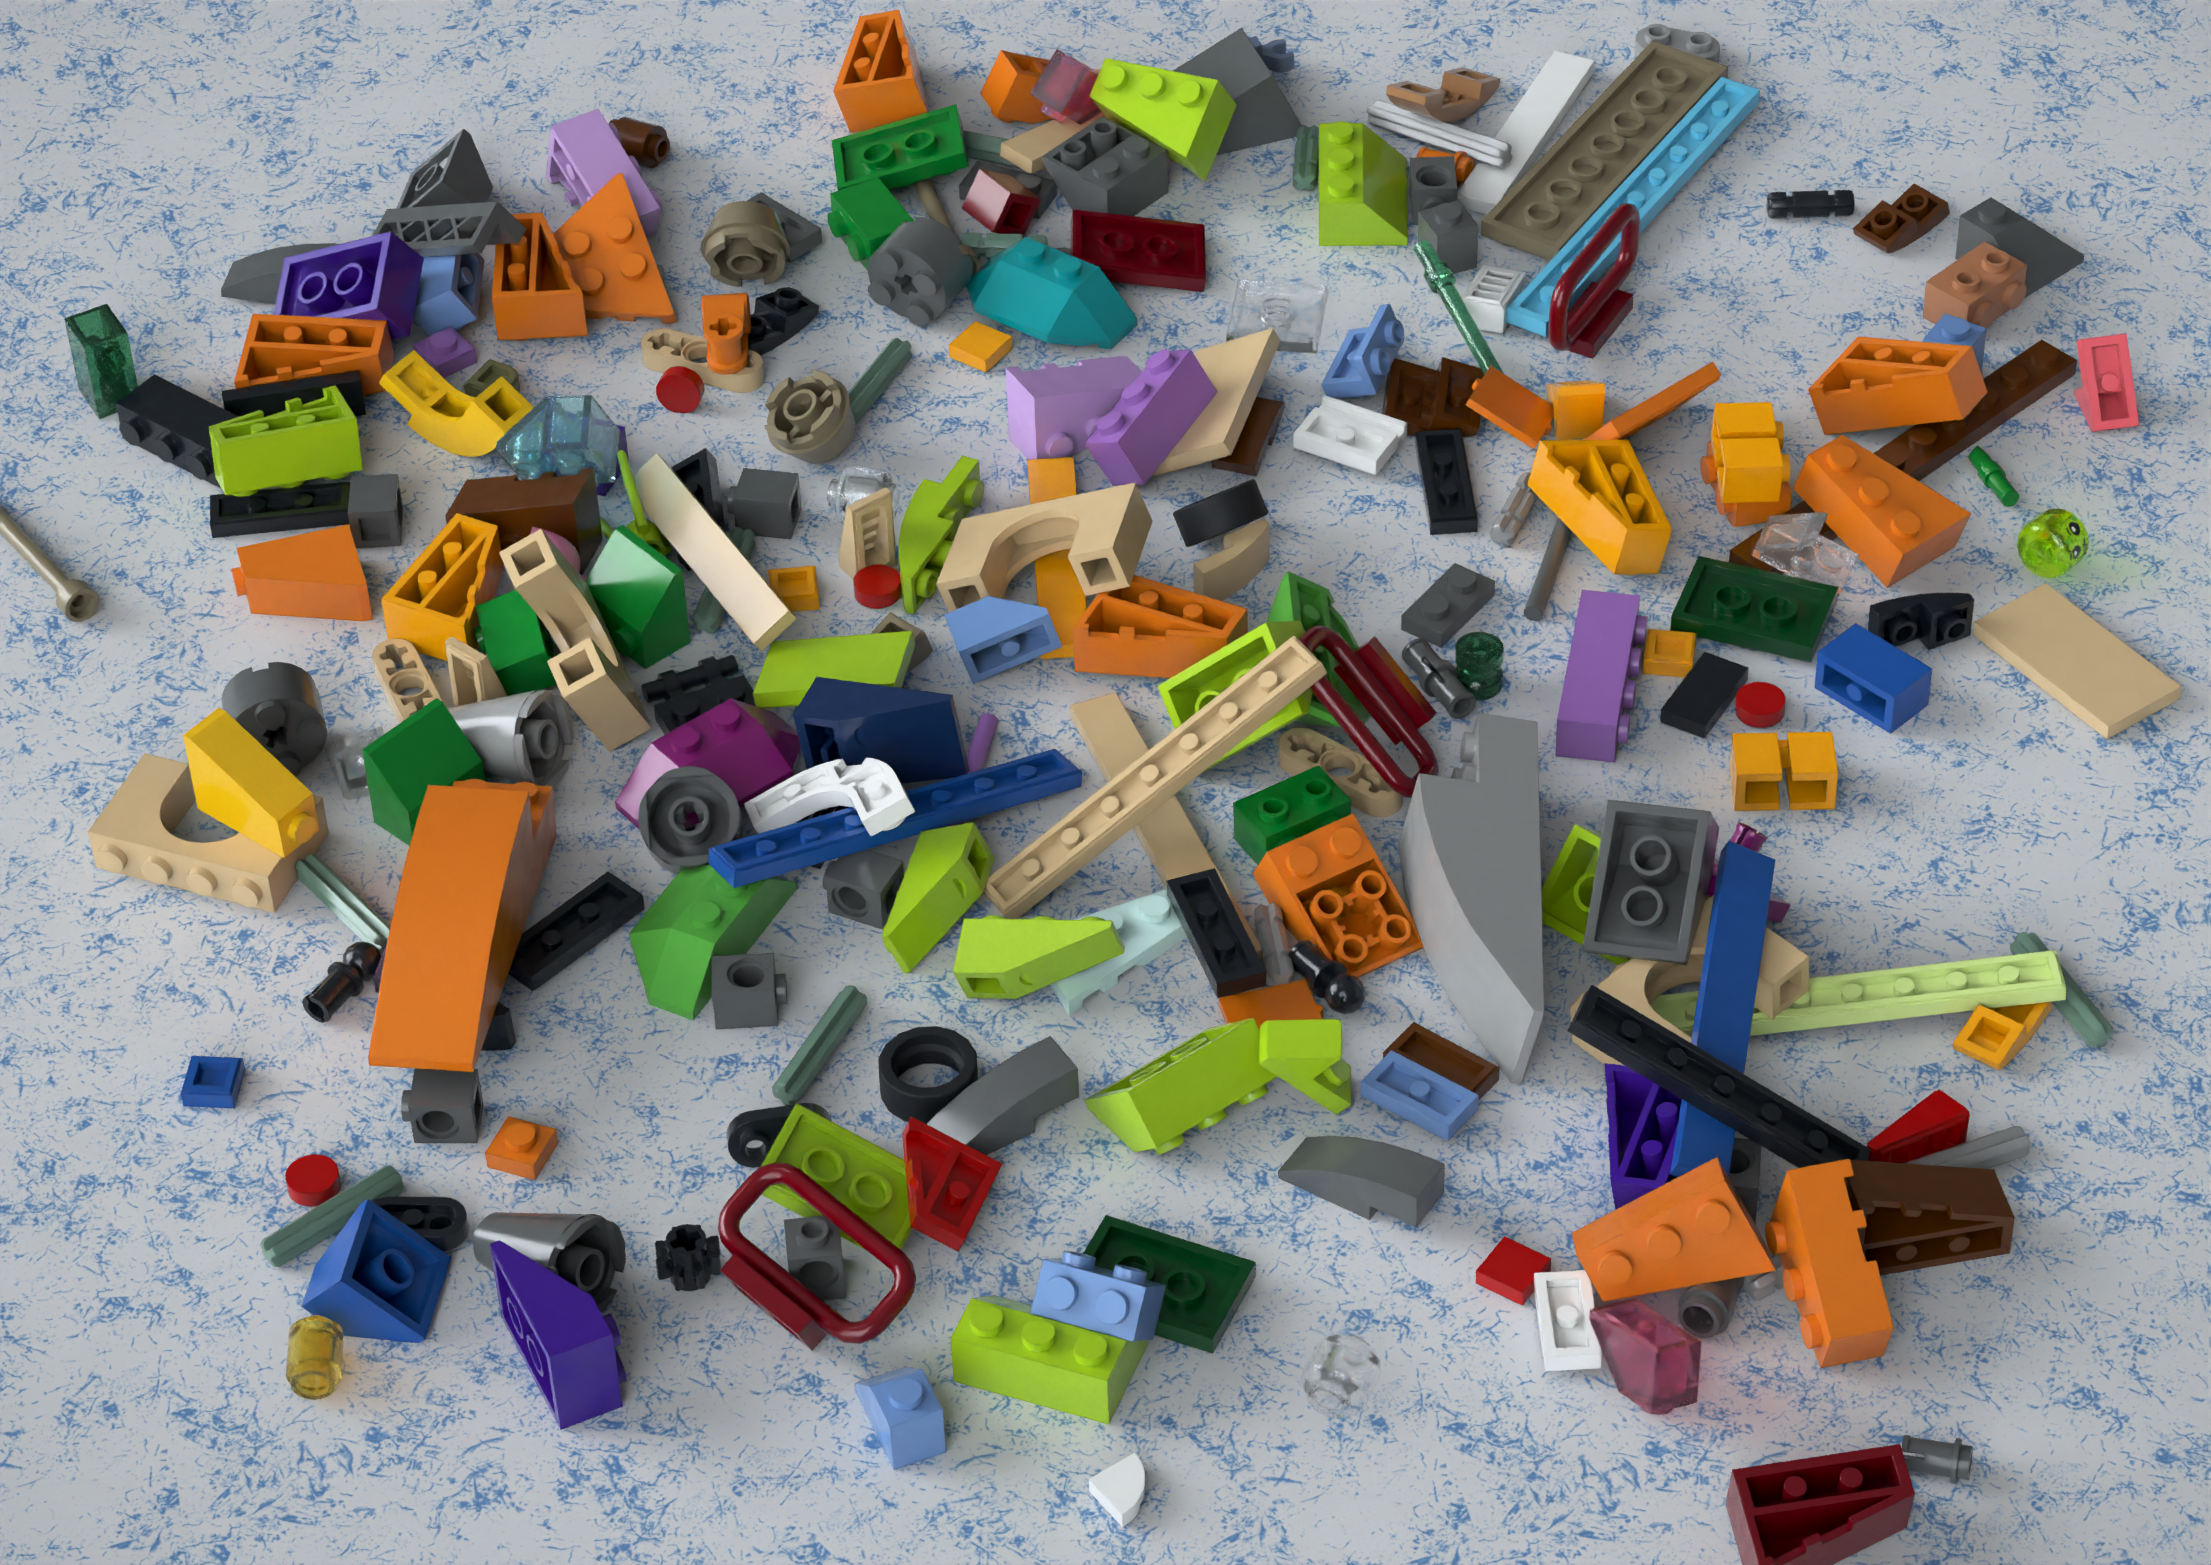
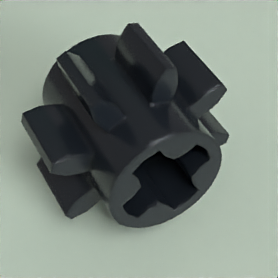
M684 1224L677 1227L674 1226L667 1234L665 1241L655 1242L657 1277L659 1280L670 1278L671 1283L675 1286V1291L704 1289L711 1275L721 1274L718 1236L706 1238L701 1225Z

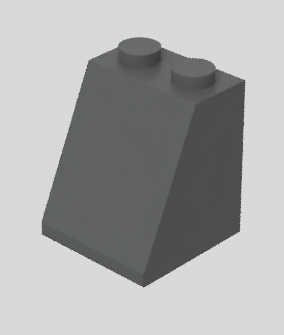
M1243 28L1238 29L1173 70L1175 72L1219 80L1237 104L1217 155L1297 137V130L1302 124Z

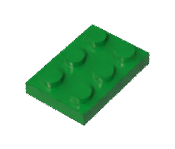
M957 104L832 140L838 191L877 177L888 190L896 187L903 188L911 186L920 180L938 175H950L958 169L969 167L962 120Z

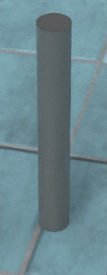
M1559 517L1524 609V616L1528 620L1539 621L1542 618L1573 533Z

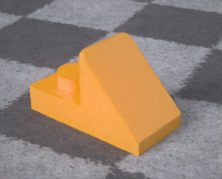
M1594 380L1546 383L1547 402L1553 403L1555 437L1557 440L1586 439L1603 426L1605 383Z

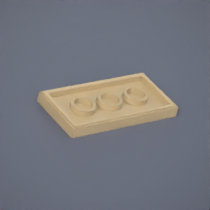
M1273 328L1196 350L1195 357L1218 392L1154 472L1153 476L1163 475L1232 455L1280 343V338Z
M2047 583L1973 623L1972 635L2105 739L2115 736L2180 699L2181 686Z

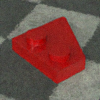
M910 1117L902 1133L910 1227L959 1252L1002 1163Z

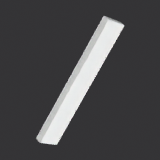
M1559 51L1553 52L1495 137V139L1511 145V154L1513 155L1511 162H1507L1503 168H1498L1479 161L1457 192V200L1462 203L1466 210L1487 215L1528 172L1594 74L1595 60Z

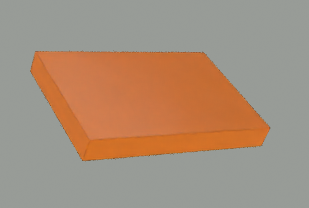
M1711 362L1609 421L1584 440L1626 439L1687 403L1720 379L1721 373L1714 362Z

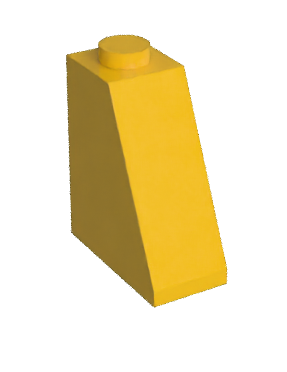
M217 708L183 735L197 808L283 858L287 857L301 844L306 843L319 831L313 793L226 711Z

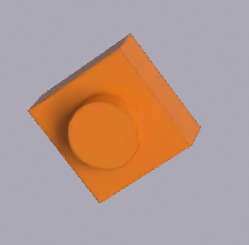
M508 1116L485 1152L487 1167L536 1180L558 1145L556 1129Z

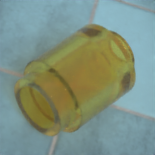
M318 1315L309 1316L296 1321L289 1329L286 1378L291 1384L292 1391L304 1399L318 1400L330 1396L342 1378L344 1332L341 1326L331 1319Z

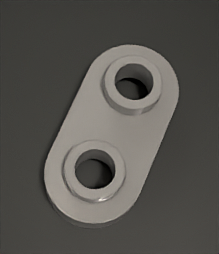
M1652 24L1640 30L1636 35V57L1654 41L1719 63L1720 44L1715 38L1705 32H1690L1668 28L1662 24Z

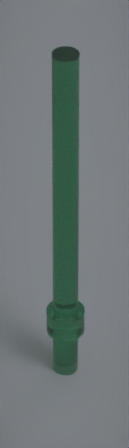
M1429 241L1419 242L1416 244L1414 251L1425 269L1424 278L1431 291L1439 294L1482 373L1485 375L1489 367L1493 366L1504 374L1454 285L1456 279L1446 262L1440 261Z

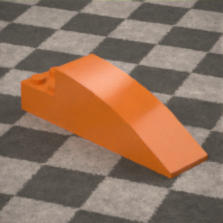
M480 779L454 780L452 786L428 785L408 849L387 940L368 1055L369 1066L474 1072L557 837L553 786L535 785L530 782H518L515 784L490 783Z

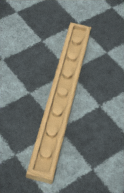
M1292 636L989 876L983 891L984 895L1005 918L1018 919L1326 675L1327 672L1323 664L1295 636Z
M1116 692L1070 705V718L1107 783L1149 750ZM1173 795L1133 827L1134 832L1166 888V880L1216 869L1262 962L1263 954L1260 942L1176 796Z

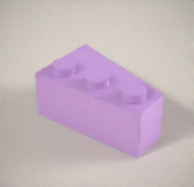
M595 109L551 126L546 178L551 184L560 181L569 191L564 193L565 200L569 205L580 204L583 206L615 175L622 173L646 237L656 234L659 214L662 213L660 198L654 189H648L641 178V170L637 160L632 155L628 156L621 146L620 135L615 125L611 122L607 123L600 110Z
M1127 356L1078 360L1077 366L1060 368L1055 363L1042 364L1040 370L1022 371L1018 366L1006 367L1009 440L1028 460L1065 458L1088 449L1085 443L1097 429L1098 421L1113 409L1121 399L1122 391L1133 383L1142 371Z

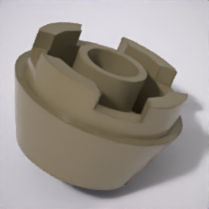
M737 201L724 205L716 212L701 242V253L711 267L710 275L713 278L727 285L742 287V280L764 278V285L777 280L785 270V262L790 256V246L778 215L774 210L757 202Z
M811 370L813 376L804 377L795 382L788 377L772 391L765 403L769 414L767 425L764 426L770 442L776 449L805 462L819 464L834 459L847 448L854 436L855 421L846 387L825 372Z

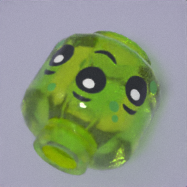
M2051 508L2040 513L2023 527L2017 539L2018 555L2023 564L2033 574L2042 578H2056L2068 572L2087 554L2089 546L2088 532L2082 521L2073 513L2060 508Z

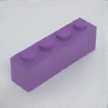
M1582 590L1557 717L1555 756L1615 762L1618 743L1627 744L1630 714L1624 713V709L1633 710L1636 681L1630 680V677L1639 678L1642 659V648H1635L1636 644L1645 645L1648 616L1639 615V595Z

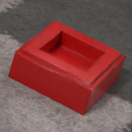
M1504 1236L1476 1270V1284L1523 1306L1534 1292V1273L1551 1272V1258Z

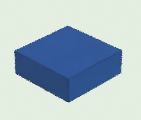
M191 1056L181 1090L183 1106L235 1109L245 1074L243 1058Z

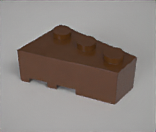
M594 467L582 468L578 475L557 476L556 472L552 471L542 472L538 479L519 480L517 475L466 480L445 515L446 524L458 513L497 525L501 551L529 536L532 527L553 532L567 539L576 548L581 558L579 573L581 575L584 574L603 540Z
M1850 1160L1854 1176L1848 1178L1846 1182L1852 1211L1861 1209L1864 1211L1867 1227L1857 1230L1867 1262L1877 1261L1880 1276L2010 1254L2015 1217L1994 1169Z

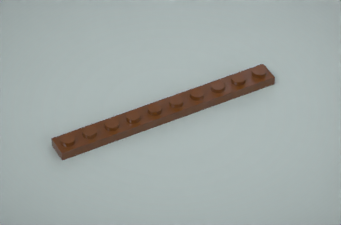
M2041 339L1983 379L1988 393L1964 419L1914 425L1873 454L1920 481L2074 376L2077 360ZM1803 500L1730 550L1729 563L1784 574L1838 536Z

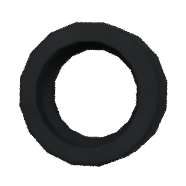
M1255 479L1211 495L1173 512L1186 547L1217 537L1268 514Z
M938 1026L916 1027L899 1033L884 1046L878 1058L881 1099L889 1112L906 1122L909 1121L910 1117H913L927 1124L957 1095L978 1080L977 1053L969 1040L954 1030ZM936 1063L945 1065L959 1073L948 1083L926 1088L908 1085L898 1078L908 1069L921 1064Z

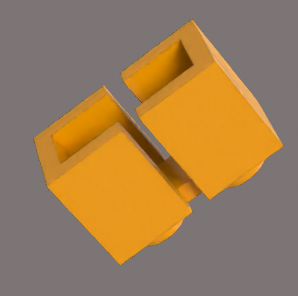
M1772 402L1715 403L1711 443L1715 466L1718 467L1717 477L1722 503L1779 502L1781 483L1789 482L1790 459L1788 454H1781L1784 445V428L1782 421H1775Z
M1787 732V740H1778L1777 733H1732L1730 778L1734 811L1780 810L1777 781H1782V768L1785 770L1789 810L1835 809L1838 768L1833 732Z

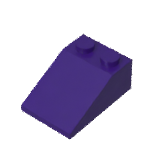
M392 231L284 258L273 315L387 320L391 340L410 336L424 258Z
M499 1240L490 1243L501 1317L560 1430L623 1407L620 1384L626 1382L627 1378L621 1358L615 1350V1347L620 1346L622 1342L613 1316L611 1314L603 1316L590 1294Z

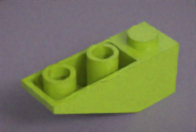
M974 822L920 832L882 934L886 950L893 955L903 973L911 972L984 891L995 857Z
M988 915L982 919L964 918L953 973L967 998L1017 999L1124 954L1125 946L1113 921L1104 920L1099 917L1089 916L1081 920H1056L1048 916H1036L1032 919H1007L998 915Z

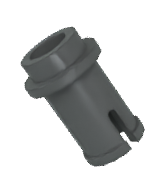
M1904 1435L1902 1452L1925 1456L1923 1458L1904 1455L1908 1471L1950 1477V1483L1956 1484L1958 1479L1969 1480L1973 1446L1962 1445V1439L1956 1438L1955 1443H1948Z

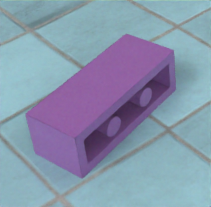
M1191 350L1158 351L1146 361V367L1137 379L1122 391L1121 399L1113 409L1098 421L1097 429L1086 441L1085 445L1112 486L1135 482L1137 485H1145L1218 391Z

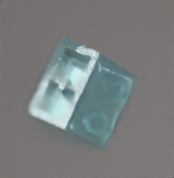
M592 395L546 396L497 441L496 452L521 480L538 479L542 472L555 471L557 476L578 475L580 469L594 467L597 487L599 483L615 482L620 430Z

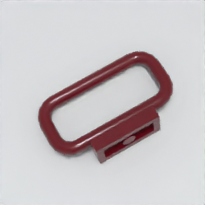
M1623 203L1614 210L1557 282L1550 302L1548 332L1549 342L1555 350H1567L1593 359L1633 309V294L1621 291L1619 287L1630 274L1638 253L1640 214L1634 204ZM1621 232L1620 251L1611 270L1600 283L1592 281L1568 311L1571 296L1577 285Z
M1317 625L1309 628L1298 640L1312 654L1319 646H1322L1338 662L1334 668L1335 672L1395 745L1402 741L1415 758L1419 771L1413 778H1410L1399 768L1325 675L1309 687L1310 690L1383 780L1401 796L1412 798L1419 773L1437 776L1439 772L1438 762L1432 748L1418 731L1437 712L1375 636L1353 651L1348 643L1329 627Z
M774 1162L758 1168L748 1176L728 1199L720 1212L718 1222L720 1239L722 1244L732 1254V1257L720 1269L721 1273L734 1288L811 1351L826 1336L822 1329L844 1343L861 1344L875 1339L887 1329L905 1308L915 1291L916 1274L913 1263L907 1255L805 1172L789 1163ZM783 1184L789 1187L892 1271L894 1285L864 1320L850 1322L741 1233L739 1226L742 1217L770 1186Z

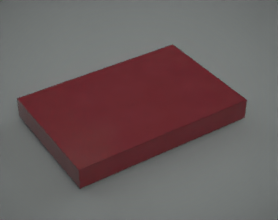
M1076 209L1072 211L1070 255L1100 267L1109 281L1204 292L1206 282L1205 225Z

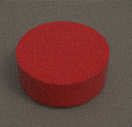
M674 366L662 374L656 386V395L659 402L666 409L684 414L697 408L704 395L705 388L701 377L695 371L683 366Z
M881 564L870 565L860 569L853 578L856 601L865 607L873 609L885 608L894 604L901 597L900 574L894 568Z
M1752 682L1746 684L1736 694V716L1741 722L1751 727L1766 728L1774 726L1784 717L1785 695L1780 688L1770 683Z
M312 1154L300 1157L289 1165L285 1173L288 1194L299 1205L319 1206L337 1195L341 1188L337 1164L331 1158L324 1155Z

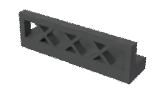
M493 201L387 209L372 236L392 231L420 256L428 257L478 254L483 252L486 245L519 243L527 228L499 202Z

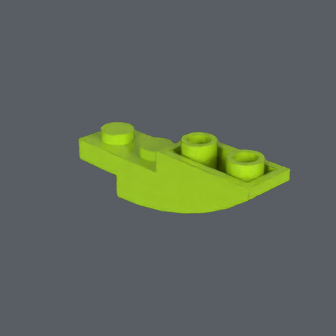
M962 455L942 483L924 479L908 505L901 525L898 544L901 594L905 613L914 615L926 598L930 599L937 588L936 582L961 520L967 516L972 508H977L983 498L984 482L980 481L979 460Z

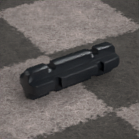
M1828 190L1792 191V196H1786V192H1771L1768 194L1766 202L1768 217L1772 219L1787 218V214H1792L1793 218L1829 217V212H1835V217L1851 216L1855 206L1854 194L1851 190H1834V195H1828Z

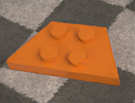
M617 174L553 233L559 246V252L563 260L567 261L576 286L579 285L583 293L586 318L603 319L605 317H613L618 321L636 322L637 317L661 318L663 324H673L677 322L630 192L623 174Z

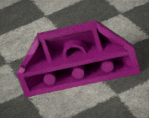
M730 698L651 742L615 801L616 809L639 829L638 810L645 792L665 772L685 766L704 768L721 778L732 789L741 808L744 806V803L794 776L800 752L802 751L798 733L774 712ZM696 813L687 814V822L681 824L688 828L694 827L702 821H699Z

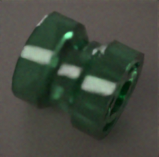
M1471 632L1463 635L1455 644L1457 678L1468 691L1472 692L1476 700H1487L1499 694L1503 687V670L1501 668L1504 659L1503 643L1495 635L1486 632Z

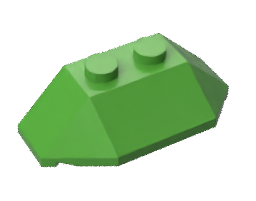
M1288 571L1281 580L1267 622L1301 621L1305 632L1317 625L1326 626L1337 632L1353 651L1359 648L1346 621L1332 606L1335 601L1329 589ZM1319 646L1313 653L1323 664L1327 672L1325 676L1365 724L1370 718L1369 712L1335 672L1334 668L1338 662L1324 647ZM1312 693L1309 712L1297 719V721L1307 725L1340 727L1315 694Z
M711 865L680 870L629 933L630 943L645 987L648 1003L694 1020L712 998V956L746 954L797 890L796 882L774 876L733 888Z

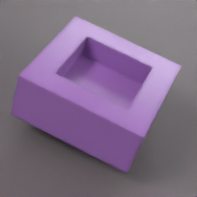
M452 327L436 332L413 344V350L443 378L477 363L475 348Z

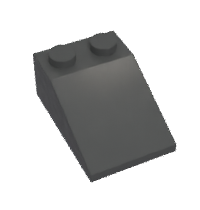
M1617 800L1607 801L1582 949L1584 953L1687 965L1712 877L1719 834V826L1710 811Z

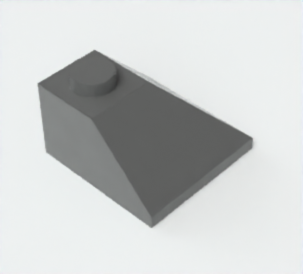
M462 129L411 173L397 208L488 202L493 186L472 136L468 131Z
M1992 197L1960 215L1955 259H1960L1983 242H1987L2027 264L2025 280L2027 291L2024 298L2084 262V255Z

